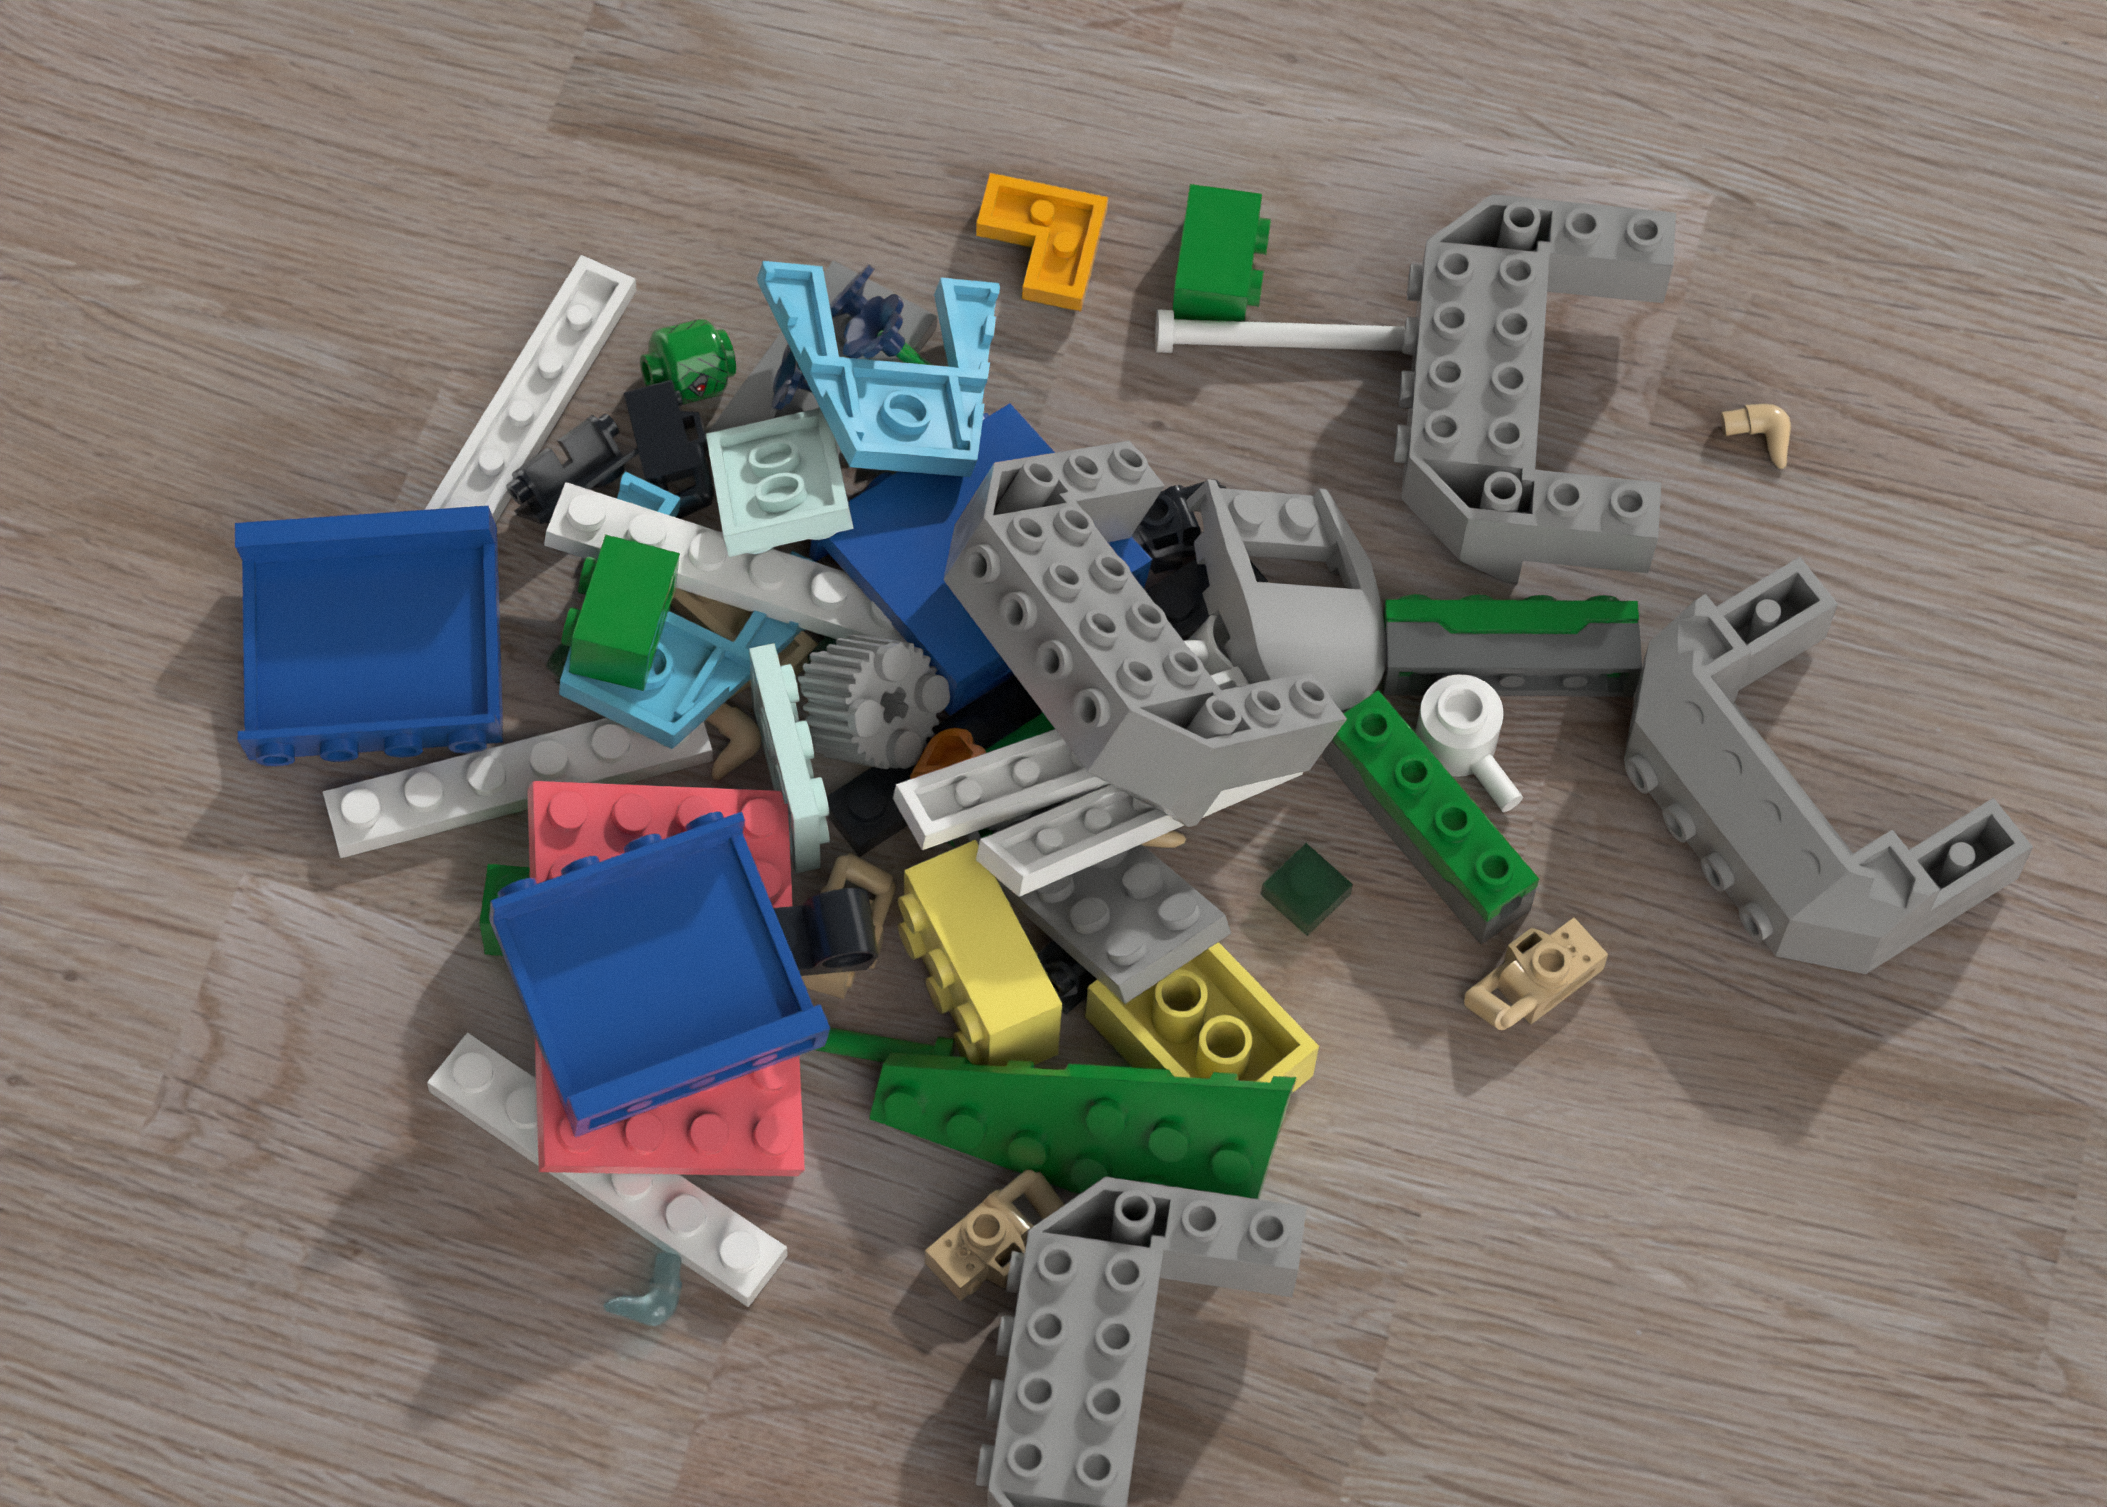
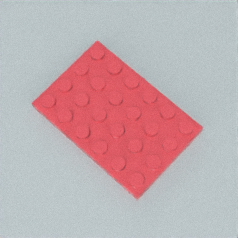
M533 781L527 789L530 878H534L537 884L561 876L562 868L578 859L597 856L601 862L623 854V848L640 837L660 834L661 838L665 839L685 832V826L702 815L722 812L723 816L727 817L742 811L745 818L743 835L773 908L793 906L788 804L784 803L782 791ZM535 1037L539 1172L798 1177L805 1170L800 1056L575 1138Z

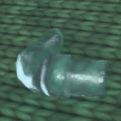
M665 1252L657 1254L655 1256L653 1277L649 1280L648 1294L646 1296L627 1295L614 1297L605 1302L603 1307L606 1312L620 1315L645 1325L657 1326L666 1322L675 1313L682 1289V1282L680 1281L682 1258L674 1253Z

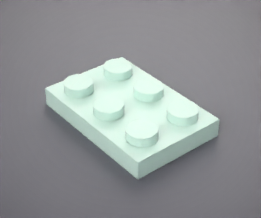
M820 408L706 434L722 531L729 557L745 553L760 554L771 550L775 546L806 539H826L837 532L854 529L835 437Z
M775 643L749 648L752 708L761 733V743L774 791H782L784 803L788 804L790 855L795 874L819 869L820 844L830 842L825 817L829 815V806L822 778H814L810 760L814 758V750L807 721L799 722L795 703L799 702V692L794 670L791 664L780 666Z

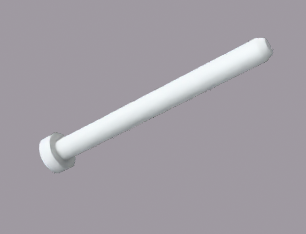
M1157 310L1155 350L1156 353H1172L1173 344L1403 351L1405 327L1174 319L1173 310Z

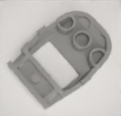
M1207 479L1187 500L1188 511H1198L1202 515L1204 531L1194 541L1197 564H1206L1210 584L1202 594L1209 615L1221 616L1231 637L1225 643L1224 648L1233 667L1238 666L1249 684L1310 671L1315 679L1327 689L1330 698L1340 711L1345 713L1374 692L1383 676L1386 665L1385 625L1371 560L1327 489H1319L1313 496L1219 488L1216 480ZM1249 556L1325 562L1331 574H1340L1346 588L1257 582Z

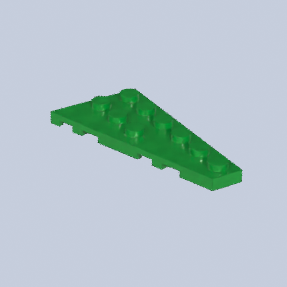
M890 1053L882 1066L869 1119L1019 1173L1025 1170H1032L1035 1173L1041 1172L1049 1184L1077 1194H1082L1103 1178L1109 1177L1260 1199L1297 1077L1273 1076L1271 1082L1239 1081L1238 1074L1213 1072L1210 1079L1175 1077L1169 1069L1068 1064L1065 1070L1034 1068L1033 1061L1009 1060L1006 1066L972 1064L967 1057Z

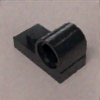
M844 888L831 890L812 896L801 906L773 908L801 976L867 970L878 958L879 953L869 894L865 889Z

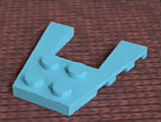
M763 261L757 276V283L849 467L971 477L978 460L985 406L983 404V396L990 368L988 357L990 344L994 336L996 321L994 311L1000 291L999 283L940 278L934 297L948 367L839 357L823 266Z
M626 471L622 476L617 499L673 517L678 515L680 509V497ZM794 551L791 552V555L810 560ZM754 610L733 642L669 611L644 691L569 673L570 647L560 679L559 695L673 749L751 679L749 648L775 643L778 655L801 631L804 632L806 629L800 628L799 623L789 621V624L766 617L765 613Z

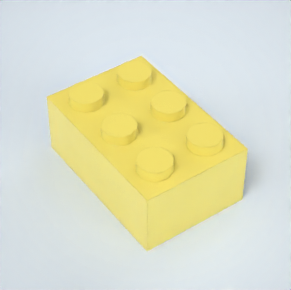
M973 840L904 870V896L898 898L904 922L898 924L899 935L910 958L915 960L921 957L931 976L926 978V986L936 1009L940 1014L950 1012L959 1030L954 1033V1039L960 1056L967 1057L975 1065L1006 1066L1009 1060L1033 1061L1034 1065L1058 1055L1062 1003L996 877L976 861L979 847L977 841Z
M1219 942L1126 1004L1098 979L1088 986L1085 1018L1132 1067L1169 1069L1175 1077L1210 1079L1213 1072L1238 1074L1239 1081L1271 1082L1273 1076L1297 1077L1292 1093L1314 1074L1319 1045Z

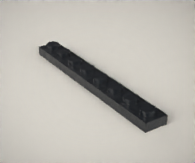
M1197 558L1145 591L1152 601L1162 609L1167 620L1183 641L1189 640L1210 616L1202 594L1210 586L1206 564H1197ZM1250 560L1256 581L1268 583V580ZM1014 675L933 727L932 730L936 735L941 731L951 728L966 729L972 734L975 745H979L986 750L1043 712ZM927 737V739H926L927 744L929 743V741H930L932 738ZM916 765L906 769L871 767L827 796L829 815L827 817L859 857L908 826L894 802L893 796L896 784L910 780V775Z

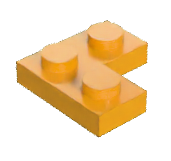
M990 173L976 223V236L1033 248L1022 287L1023 300L1081 312L1108 209V197Z

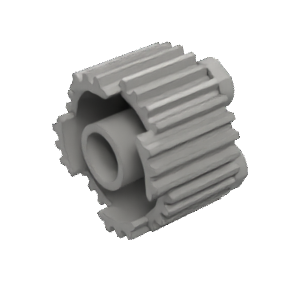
M858 634V636L847 635V639L839 638L836 641V645L829 644L827 646V651L812 652L810 654L812 662L810 664L804 663L803 668L806 673L804 676H799L798 681L802 684V694L808 698V703L803 706V710L809 711V716L805 720L807 724L812 725V727H809L812 744L815 746V752L824 754L826 758L888 769L889 767L906 769L916 765L923 753V749L927 746V737L933 738L935 735L932 727L939 724L936 713L943 711L950 700L948 681L941 675H935L936 667L929 666L931 658L923 655V650L914 647L912 643Z

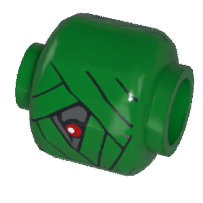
M695 319L655 330L649 340L648 353L640 356V368L646 387L672 380L676 391L680 390L683 405L723 394L728 385L729 377H733L736 374V358L731 340L724 329L716 330L709 321Z

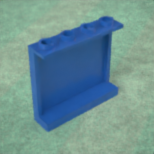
M1011 403L991 415L988 413L983 414L978 460L971 477L901 471L894 474L892 472H885L876 477L862 494L848 501L854 529L837 532L826 539L811 540L809 557L816 562L830 554L870 601H873L892 622V626L908 643L914 644V647L921 648L923 655L931 658L929 666H935L937 669L935 674L945 677L948 681L950 700L944 710L949 716L1015 675L943 580L954 526L995 462L1055 453ZM1132 536L1128 539L1108 542L1118 557L1128 565L1130 572L1144 589L1153 559Z
M489 505L235 523V548L242 559L245 731L237 732L238 742L249 760H256L257 763L265 766H285L292 764L295 761V757L320 755L326 761L346 762L357 759L359 753L384 751L388 756L405 758L420 755L423 752V748L448 747L449 750L457 753H475L485 750L487 744L504 743L497 526Z
M742 811L724 817L722 812L702 815L689 822L685 826V832L662 839L660 834L640 837L627 844L623 848V854L601 862L597 856L578 859L562 868L561 876L537 884L534 878L516 881L502 888L498 892L499 898L491 900L490 923L575 1138L825 1046L830 1026L821 1004L813 1007L744 838L745 818Z

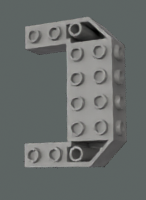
M1491 194L1426 240L1422 264H1410L1407 300L1417 301L1416 317H1406L1402 353L1412 355L1411 371L1402 370L1398 408L1408 409L1407 426H1397L1394 462L1404 463L1401 499L1460 561L1505 583L1518 584L1523 561L1649 573L1659 536L1661 482L1535 470L1547 292L1663 303L1674 263L1675 212Z
M1130 441L995 462L954 526L943 580L1087 772L1132 797L1143 800L1173 817L1172 819L1181 824L1191 827L1200 822L1223 790L1309 771L1347 719L1330 698L1327 689L1309 671L1221 690L1204 668L1200 658L1189 649L1169 623L1162 609L1152 601L1132 575L1128 565L1118 557L1108 544L1111 541L1130 538L1165 487L1148 465L1145 456Z
M1798 557L1718 606H1715L1706 594L1699 597L1649 642L1635 692L1624 756L1625 769L1633 785L1644 794L1649 792L1663 810V819L1671 834L1682 843L1687 841L1701 859L1702 871L1712 887L1719 892L1725 890L1739 909L1740 920L1753 939L1758 942L1764 941L1776 957L1867 974L2017 880L2033 846L1997 801L1992 798L1908 850L1892 829L1857 852L1852 853L1735 704L1739 690L1824 640L1827 636L1838 603L1802 558Z
M1105 1177L1028 1231L1025 1253L1012 1251L1006 1292L1019 1293L1015 1317L1002 1315L996 1356L1009 1357L1005 1381L992 1379L986 1420L999 1422L995 1446L982 1444L976 1478L977 1486L988 1487L987 1507H1126L1159 1278L1293 1297L1299 1269L1307 1207Z

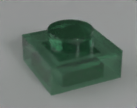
M1305 843L1262 884L1260 895L1308 936L1351 895L1353 884L1312 847Z

